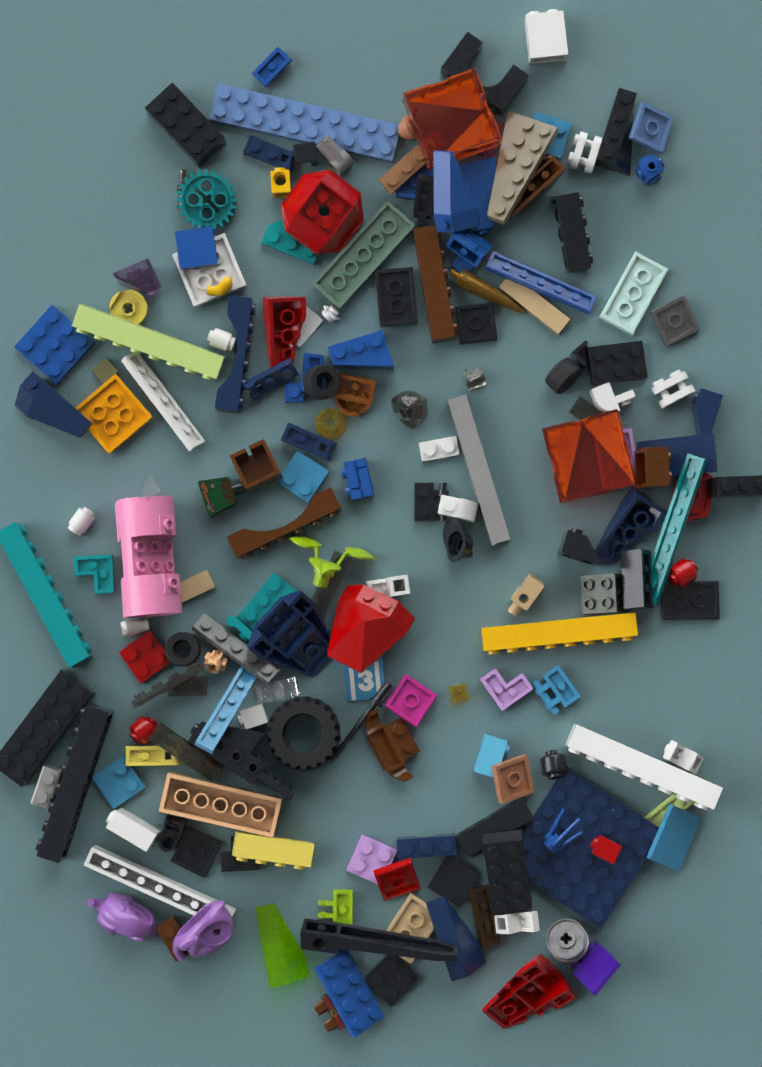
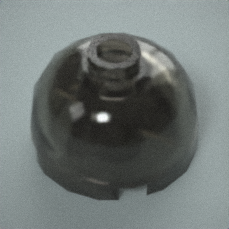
M412 390L403 391L391 400L394 413L399 412L402 416V419L399 420L407 428L414 429L425 421L428 415L427 399L422 394Z

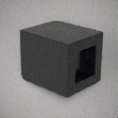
M315 141L293 145L296 164L311 162V166L319 165Z
M587 340L570 354L572 360L581 370L588 365L586 355Z

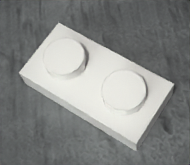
M456 436L418 443L422 462L460 455Z

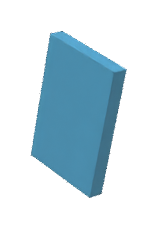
M669 804L646 858L679 871L701 821V817Z

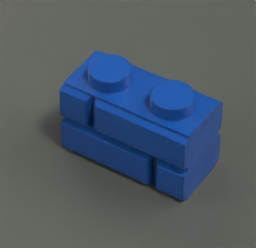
M464 229L454 232L446 247L477 268L488 255L492 245L470 229Z
M366 458L344 462V468H341L343 479H347L349 485L345 487L347 497H351L352 501L374 497Z

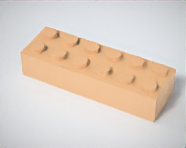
M169 772L167 773L159 812L273 838L283 797Z

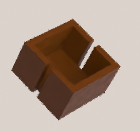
M264 439L248 446L252 452L250 456L245 448L230 455L248 494L263 488V483L265 482L269 485L283 478Z
M644 447L634 451L636 489H659L670 486L672 481V473L669 471L671 453L668 451V447Z

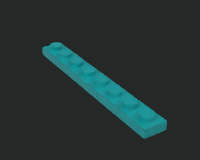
M687 453L651 559L654 606H658L707 463V459Z

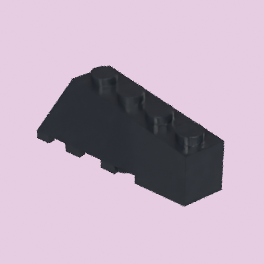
M622 88L618 89L594 165L630 176L632 140L628 138L633 125L634 102L637 93Z

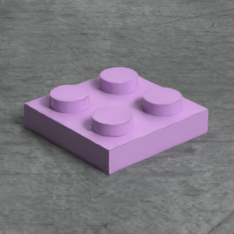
M362 834L346 871L378 884L373 870L392 864L397 849Z

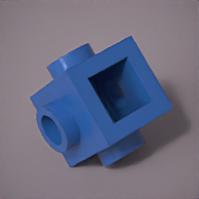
M655 154L650 157L646 155L638 161L639 164L635 169L636 175L645 186L650 182L653 184L662 178L661 175L665 170L664 163Z

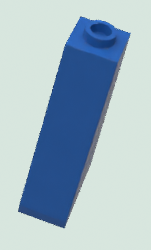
M496 157L459 165L462 171L461 177L465 185L468 184L470 188V196L478 205L481 224L472 227V231L479 236L488 235L493 229V220L488 219L487 212L496 172Z

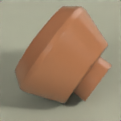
M413 115L404 116L398 125L400 137L406 140L420 138L422 127L418 119Z

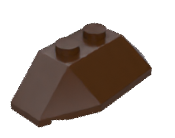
M553 155L544 156L509 220L524 214L553 187L564 173L566 168Z

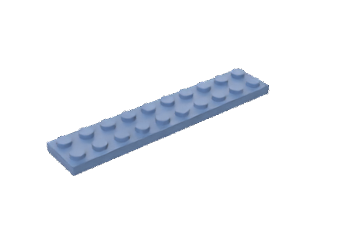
M219 83L209 118L210 122L302 143L315 141L316 146L323 138L329 135L340 149L347 153L393 163L399 138V124Z

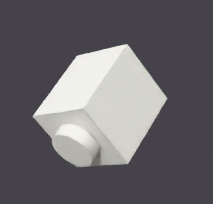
M263 703L241 710V715L238 716L241 727L245 726V729L268 722Z

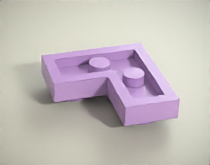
M496 668L480 678V681L501 711L533 690V687L523 673L507 684Z

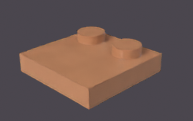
M522 754L491 766L498 803L504 804L534 793L527 755Z

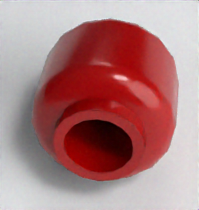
M682 558L671 566L669 579L674 585L678 584L681 587H685L697 578L698 567L691 559Z
M140 716L130 725L129 735L139 745L141 743L148 744L158 734L156 728L158 724L151 716L148 718Z

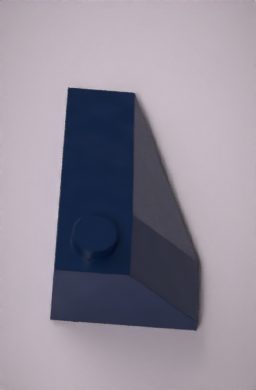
M32 371L20 385L15 406L28 418L79 438L93 425L92 422L35 372Z
M631 487L619 504L595 549L599 560L607 565L611 564L621 556V551H627V548L635 542L641 541L642 537L648 532H653L657 529L667 515V511L646 494Z
M444 896L426 902L437 939L458 946L457 961H445L451 981L453 982L472 975L486 962L478 939L472 934L468 926L462 921Z

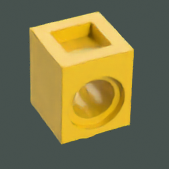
M283 167L275 168L274 171H270L272 197H287L291 191L290 171ZM278 179L286 180L285 184L281 186L277 185L276 181Z

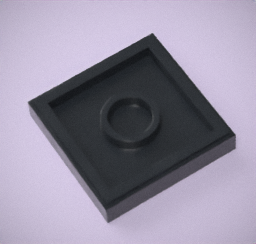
M493 302L455 307L460 345L498 340Z
M187 826L171 862L206 878L223 842Z
M445 856L427 888L442 897L444 896L448 901L461 908L469 895V889L474 887L481 874L453 856Z

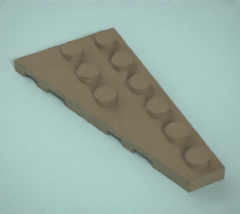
M511 111L507 112L487 212L488 219L503 225L507 223L559 132L557 127Z

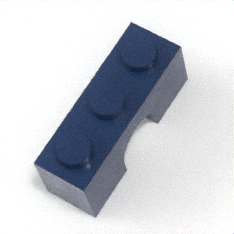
M454 833L435 834L429 837H396L398 859L457 855Z

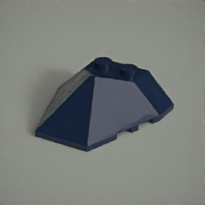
M299 590L280 597L254 625L247 648L263 661H269L278 666H284L313 677L330 659L327 657L331 633L327 629L314 601Z

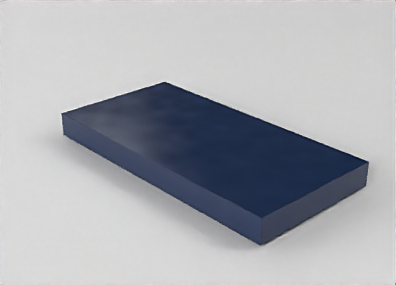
M714 433L637 442V450L644 447H668V451L671 453L669 471H671L672 477L680 476L687 453L707 459L703 473L718 472Z

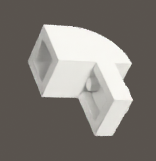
M609 382L589 391L595 407L605 414L619 413L621 411L619 404L621 407L629 405L635 397L633 389L614 396Z
M441 495L437 514L475 523L479 504L463 498L459 499Z
M407 575L366 582L368 587L391 598L410 594Z
M673 740L664 749V759L695 775L704 760V757Z
M537 911L494 916L497 934L540 931Z

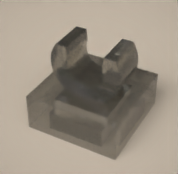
M474 366V371L469 373L467 369L464 370V378L469 391L487 385L482 368L478 369L477 366Z

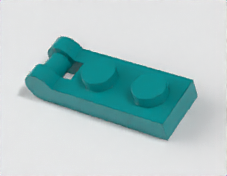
M228 616L226 619L227 625L236 627L241 632L239 636L248 642L252 630L237 616Z

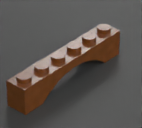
M330 487L315 494L305 511L286 526L267 531H254L244 528L227 536L236 557H241L244 560L252 556V552L257 549L263 551L269 548V544L274 541L280 543L286 540V535L299 534L309 524L313 527L322 522L321 519L326 516L332 518L338 515L341 506Z

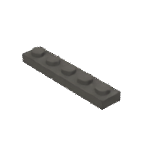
M205 613L192 626L194 632L267 686L279 674L280 668L269 661L266 662L258 658L247 648L248 645Z

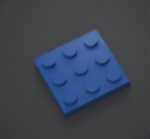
M51 305L14 347L58 385L92 348L95 342L88 335L77 332V328L72 326L73 322Z

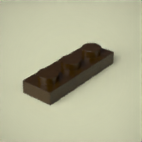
M485 884L470 888L469 894L479 946L484 948L500 943L499 934L496 933L489 885Z

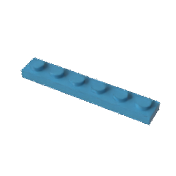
M242 666L195 742V746L213 754L257 679Z

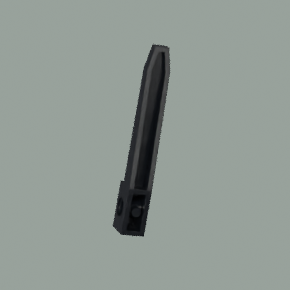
M305 918L300 931L301 949L339 954L341 949L431 961H457L458 946L440 940L345 923Z

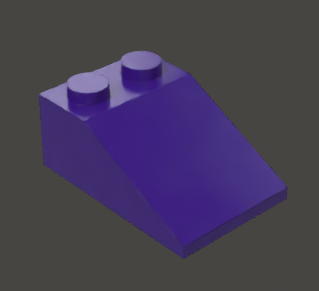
M594 940L593 943L590 941L589 950L585 957L577 963H572L570 970L596 996L621 964L611 952Z

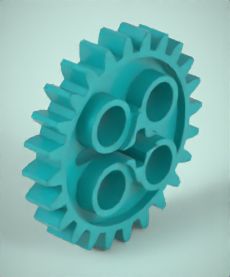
M205 169L204 174L197 170V176L191 172L190 180L186 177L183 179L186 185L179 184L182 191H177L176 194L181 196V198H177L175 202L181 203V205L177 207V210H183L180 217L186 216L185 223L191 221V228L197 224L198 228L213 226V230L216 231L217 224L222 228V221L229 223L227 216H234L230 210H236L237 208L232 205V203L238 201L236 198H232L236 191H230L233 184L227 185L226 183L229 178L227 177L222 180V173L215 176V170L211 174H208L207 169ZM208 182L211 185V190L207 192L202 190L201 184ZM194 188H197L205 198L210 197L209 202L219 210V213H216L209 203L203 204V197L195 192ZM196 196L198 204L191 205L188 202V197ZM222 196L225 199V204H216L215 197ZM202 210H210L212 217L209 219L204 218Z

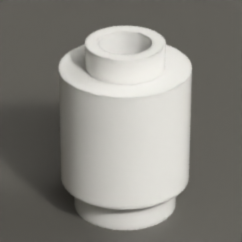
M215 328L214 331H210L207 341H210L209 345L225 352H232L237 337H234L232 333Z
M79 507L69 521L68 529L81 536L94 521V512L87 507L83 509Z

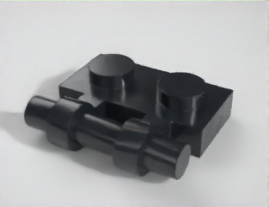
M414 483V521H434V514L438 513L439 508L434 507V497H439L440 504L441 495L449 496L447 483H439V490H434V483ZM439 514V521H447V516Z

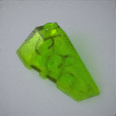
M275 903L255 907L270 988L288 985L309 977L306 956L297 944L295 937L290 932Z

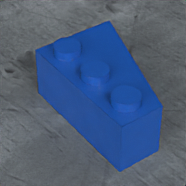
M383 330L328 346V352L335 369L394 370Z

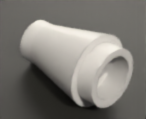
M125 619V621L120 622L123 637L128 636L129 638L149 631L148 619Z

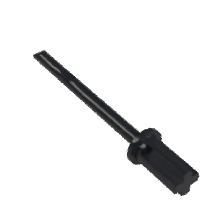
M385 681L377 693L369 698L372 704L348 733L345 740L338 746L330 761H334L339 756L347 743L366 721L367 715L374 711L377 706L383 707V702L395 688L391 683Z

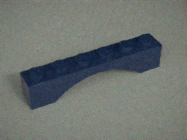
M229 295L227 315L236 331L238 342L237 357L231 374L217 389L216 411L239 414L240 409H243L244 398L241 395L242 390L246 389L244 383L247 379H244V372H248L249 360H246V356L251 351L249 334H253L254 328L251 317L256 313V304H253L252 298Z

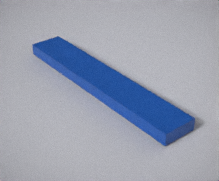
M492 251L485 270L588 315L597 297L495 251Z

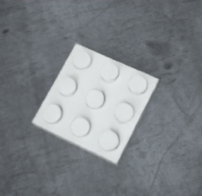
M225 233L214 237L218 265L180 270L178 252L172 254L194 308L222 297L207 295V286H218L225 276L231 277L233 286L227 294L247 286Z

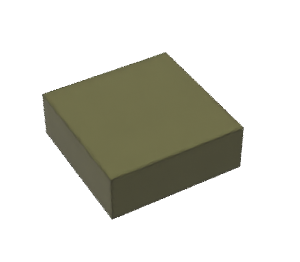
M104 358L92 369L103 384L114 374L117 375L119 373L107 358Z

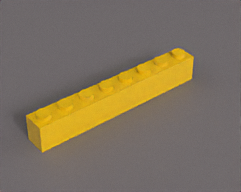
M636 613L481 628L483 651H487L488 655L499 654L500 649H507V653L518 652L520 647H526V651L538 650L537 646L545 645V649L557 648L556 644L564 643V647L576 646L575 642L583 641V645L595 644V640L602 639L603 643L614 642V638L621 637L622 641L633 640V636H638Z

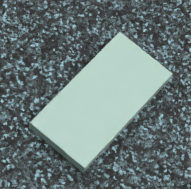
M635 251L599 318L633 336L669 269Z

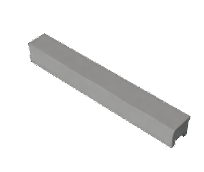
M466 395L447 399V405L479 504L491 547L496 544L509 541L510 536Z

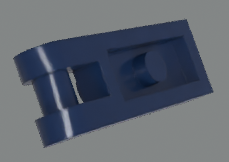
M252 135L249 136L243 151L244 155L277 168L283 167L290 172L293 171L294 151L284 149ZM283 156L287 157L286 162L281 161Z
M288 358L247 380L244 383V387L250 392V397L253 400H258L264 393L295 378L299 373L291 359Z
M290 423L287 424L281 438L282 442L329 462L332 458L331 453L337 446V443ZM321 444L326 445L324 452L319 450Z

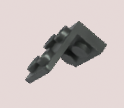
M622 574L580 576L582 614L626 612L621 601L623 595L621 585Z

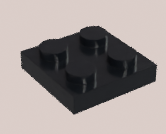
M386 955L364 979L392 1007L419 980V977L398 956Z

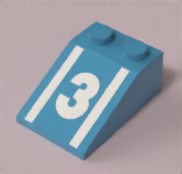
M382 655L363 673H359L344 665L348 701L370 700L369 698L373 697L384 683Z

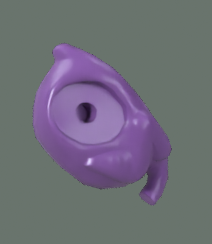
M110 893L106 898H90L87 900L88 906H93L98 910L97 921L110 935L120 934L139 942L158 935L153 913L146 907L133 901L131 895Z
M213 901L206 904L178 931L173 941V953L180 962L186 957L182 951L187 950L193 957L205 956L217 951L231 939L233 919L225 907V901Z

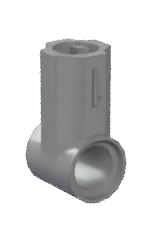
M329 135L323 138L316 146L329 161L331 168L339 175L354 162L352 157L343 149L341 150Z

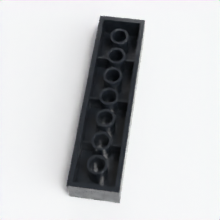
M88 704L85 708L82 707L79 714L81 719L80 725L75 727L73 733L74 743L69 746L67 756H69L67 764L64 763L60 775H63L61 783L58 782L55 787L54 793L57 795L55 801L50 803L48 809L50 816L43 824L42 831L44 834L36 845L38 857L56 863L66 859L114 710L95 704Z

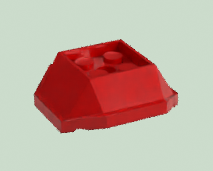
M332 170L303 174L280 205L285 232L315 255L340 252L364 221L361 193ZM320 207H325L328 210L327 216L320 215Z

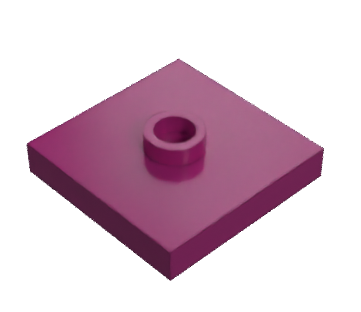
M405 674L384 707L416 728L434 702L437 694Z

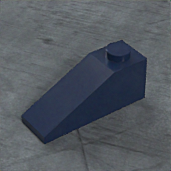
M703 388L698 390V392H694L691 403H694L692 411L696 435L710 434L712 432L723 395Z

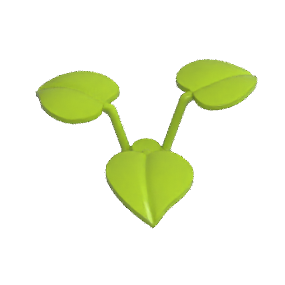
M305 536L288 538V541L291 540L301 547L312 548L315 551V557H310L309 561L315 568L314 572H316L313 584L321 588L328 587L330 577H334V573L341 570L340 564L346 556L351 555L359 559H372L375 562L377 558L363 549L345 547V552L336 564L319 558L318 548H321L322 544L317 540Z

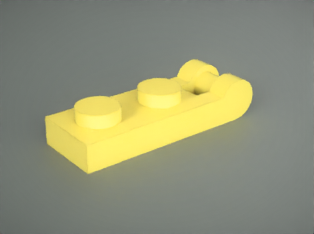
M181 745L126 746V766L180 765L179 751H181ZM165 752H171V759H165Z

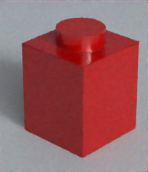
M600 834L598 838L594 837L590 844L592 848L591 853L614 864L622 848L621 845Z

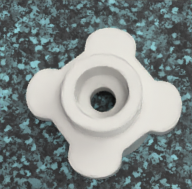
M324 306L322 314L330 323L340 320L337 316L339 313L333 306Z

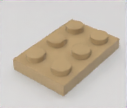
M410 892L385 931L428 938L434 927L426 902ZM401 957L402 959H404L405 961H407V962L410 963V964H411V963L413 962V960L415 959V958Z

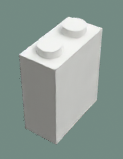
M551 9L542 13L532 11L526 14L524 24L529 65L566 61L568 47L563 10Z
M122 807L112 811L106 820L108 822L107 829L146 852L152 848L161 832L158 828Z

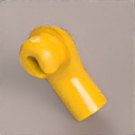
M225 276L218 286H207V295H226L233 286L232 278Z

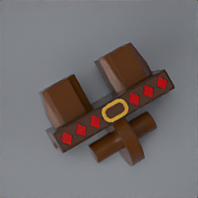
M326 994L322 995L321 1000L314 1005V1008L319 1016L329 1011L331 1017L323 1021L326 1030L330 1032L337 1028L339 1030L343 1029L345 1026L337 1014L336 1008L332 1005Z

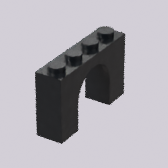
M467 32L441 66L440 74H442V78L447 82L452 81L454 84L470 79L468 68L481 51L483 42ZM513 64L498 84L489 87L478 85L475 82L474 84L481 103L487 106L488 111L492 114L502 116L528 81L529 75Z

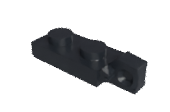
M418 175L413 214L415 218H418L417 228L425 227L426 219H431L433 212L434 177Z

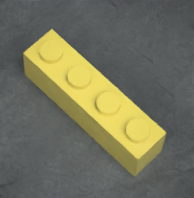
M235 831L232 855L238 861L248 862V859H255V863L266 865L267 861L275 862L274 866L286 867V864L294 865V869L305 870V867L311 868L314 843Z

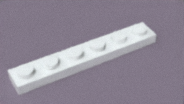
M132 353L125 356L121 362L190 452L201 446L205 440L141 355Z

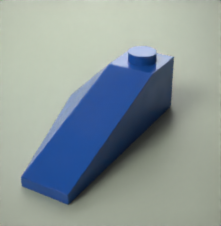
M434 151V218L437 232L454 233L479 226L481 221L478 205L475 200H472L469 193L470 188L468 184L465 185L461 177L462 171L453 152Z

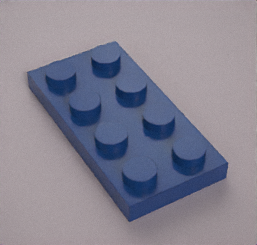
M341 949L339 954H334L313 968L352 1038L357 1037L385 1017L347 949Z

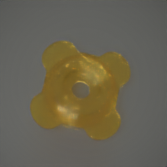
M464 682L448 687L452 703L457 704L458 701H467L469 699V694L466 691L467 685Z

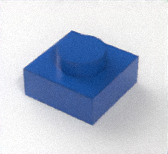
M285 383V403H304V392H301L302 383Z

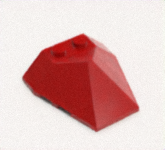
M347 585L338 599L327 657L359 673H363L386 650L391 649L393 644L406 636L415 618L399 601L366 585Z
M540 953L526 962L484 1006L482 1011L499 1026L506 1029L527 1021L526 1017L536 1013L538 1016L543 1015L544 1010L555 1007V1009L562 1008L578 997L561 970Z

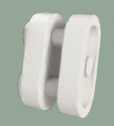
M581 131L580 135H575L573 145L576 148L574 152H570L567 163H570V168L576 170L578 164L585 166L584 172L591 174L602 137L595 136L594 141L586 139L588 133ZM584 146L591 148L588 159L581 157Z
M679 369L670 374L671 378L665 381L662 378L653 383L654 387L651 390L654 395L661 394L663 398L658 402L662 409L696 391L692 384L686 386L684 380L689 377L685 371L681 372ZM677 385L680 390L669 395L667 389Z

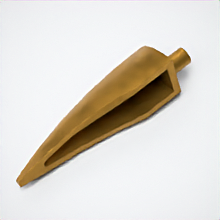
M451 269L449 276L456 279L455 286L481 299L525 314L526 311L488 282L465 269H462L461 272Z

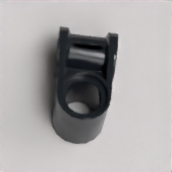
M171 814L167 815L159 840L161 850L169 852L177 847L187 818L181 819ZM166 837L172 838L174 842L171 848H167L164 845Z

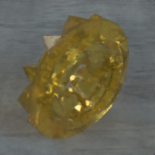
M326 408L320 411L315 419L316 430L325 438H335L343 432L345 418L337 409ZM333 415V422L338 426L331 425L329 430H327V423L322 420H329Z

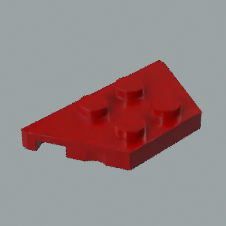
M708 473L702 474L686 522L708 517L712 498L708 497L707 479L714 478ZM676 476V478H675L674 487H673V492H672V497H673V494H674V491H675V488H676V485H677L679 476Z

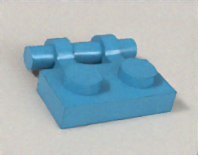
M556 665L542 675L546 681L543 685H541L538 679L531 683L535 688L534 692L537 696L540 695L545 702L544 706L553 715L560 711L556 706L557 703L561 702L564 707H567L581 697L559 665ZM548 688H551L555 693V698H550L546 692Z

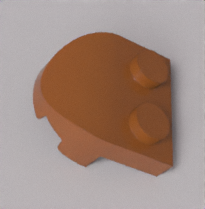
M339 372L340 388L334 395V402L343 414L359 416L368 410L371 405L376 380Z

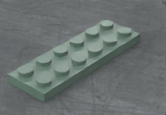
M387 200L311 285L340 310L416 225Z

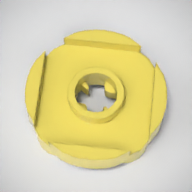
M125 290L116 293L109 304L111 315L139 325L144 322L148 314V305L145 298L135 290ZM132 304L133 311L129 312V314L125 313L124 306Z

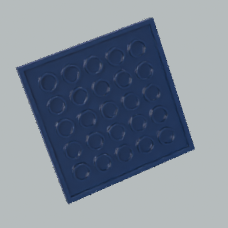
M567 767V772L563 774L564 777L555 781L534 813V819L531 820L532 823L525 827L522 832L529 882L601 930L647 859L646 857L659 827ZM562 808H565L566 811L552 835L557 833L560 836L578 818L581 821L563 840L565 842L580 831L583 834L565 846L561 851L558 850L554 854L545 846L544 842L547 839L544 836L550 831ZM600 834L622 846L614 864L590 852L592 849L590 844L594 837L598 838Z

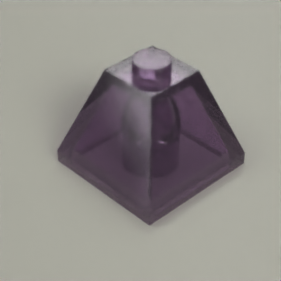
M149 258L113 273L121 286L144 295L155 294L162 288Z

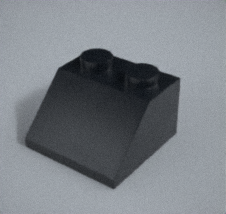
M572 528V530L564 532L558 555L592 566L599 564L600 560L588 537L582 534L583 531Z

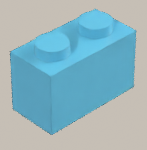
M484 733L473 771L493 777L491 766L502 762L503 756L507 757L510 745H507L508 741Z

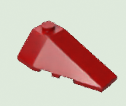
M263 297V318L269 368L288 358L293 362L297 342L301 336V328L306 319V297Z

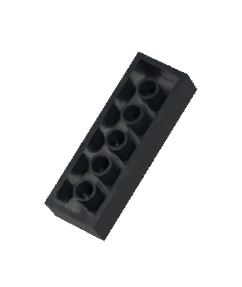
M61 669L1 749L0 772L20 787L26 786L78 717L82 707L87 705L96 692L66 669Z

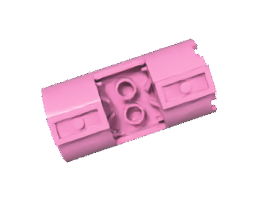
M150 496L117 500L115 503L118 542H121L124 578L121 579L123 619L150 617L149 614H157L152 616L155 617L183 613L180 574L175 573L172 538L177 536L173 497Z

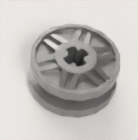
M558 920L552 924L547 932V947L554 958L561 963H577L585 957L589 950L588 934L582 925L575 920ZM570 938L571 941H568L569 943L565 944V942H567V939Z

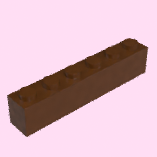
M436 225L414 228L413 236L432 343L454 340L455 334H458L457 324L452 321V316L455 315L454 306L449 304L448 297H451L450 285L446 286L445 281L448 278L447 267H443L442 260H445L444 249H440L439 242L442 241L441 232H437Z

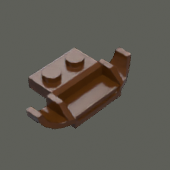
M375 709L367 715L365 724L366 739L383 771H386L391 777L399 781L406 782L412 779L413 775L406 770L404 766L406 764L405 760L420 752L402 718L385 725L379 719L378 709Z

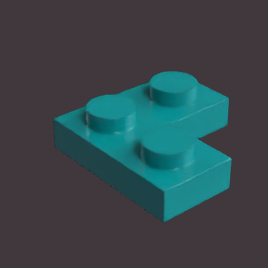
M112 554L74 557V576L94 575L95 594L115 593Z

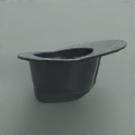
M449 519L443 528V540L449 560L457 562L460 558H471L473 556L472 537L463 531L462 525L457 519Z

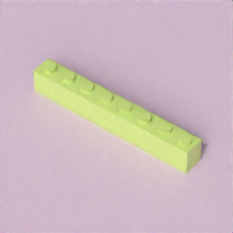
M79 304L72 324L79 333L85 335L88 332L95 334L94 338L98 340H111L113 345L121 348L125 345L131 348V352L140 355L144 352L149 354L148 358L156 361L163 359L167 361V365L175 368L178 365L185 367L184 371L195 374V372L203 374L202 378L210 381L219 378L226 356L84 304Z

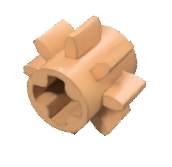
M213 650L212 653L207 652L204 657L203 665H205L207 671L218 674L220 670L225 671L228 659L223 652Z

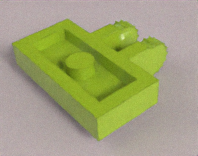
M333 889V900H318V905L333 906V913L321 911L318 912V918H333V922L352 925L353 889Z

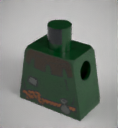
M229 477L197 481L210 518L237 505L236 495L246 492L242 482L231 484Z

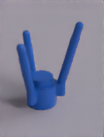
M562 808L550 831L544 836L547 839L544 842L545 846L554 854L558 850L561 851L565 846L583 834L580 831L565 842L563 840L581 821L578 818L560 836L557 833L552 835L566 811L565 808Z

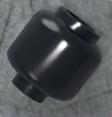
M557 750L545 752L546 755L540 759L542 774L548 777L549 780L563 778V774L567 772L565 756L557 753Z

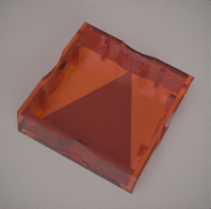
M476 68L451 76L442 82L428 84L403 93L402 101L428 170L434 169V151H452L457 161L500 146L502 137L494 116L486 103L485 92Z
M618 409L595 414L580 421L565 422L542 429L547 452L552 461L554 481L561 504L638 485Z

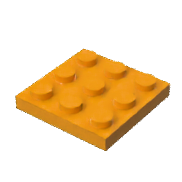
M116 374L75 407L93 423L88 430L108 454L114 452L153 418Z

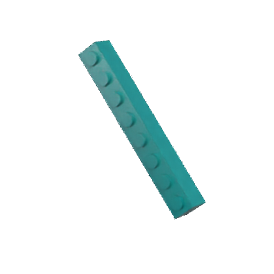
M14 522L0 530V543L69 668H73L92 657L90 653L92 648L81 637L83 632L78 624H74L72 620L74 618L73 613L64 606L63 601L65 599L60 591L57 592L53 586L56 583L51 574L47 575L44 569L46 568L45 562L41 557H37L35 544L33 541L29 542L26 537L28 532L25 526Z

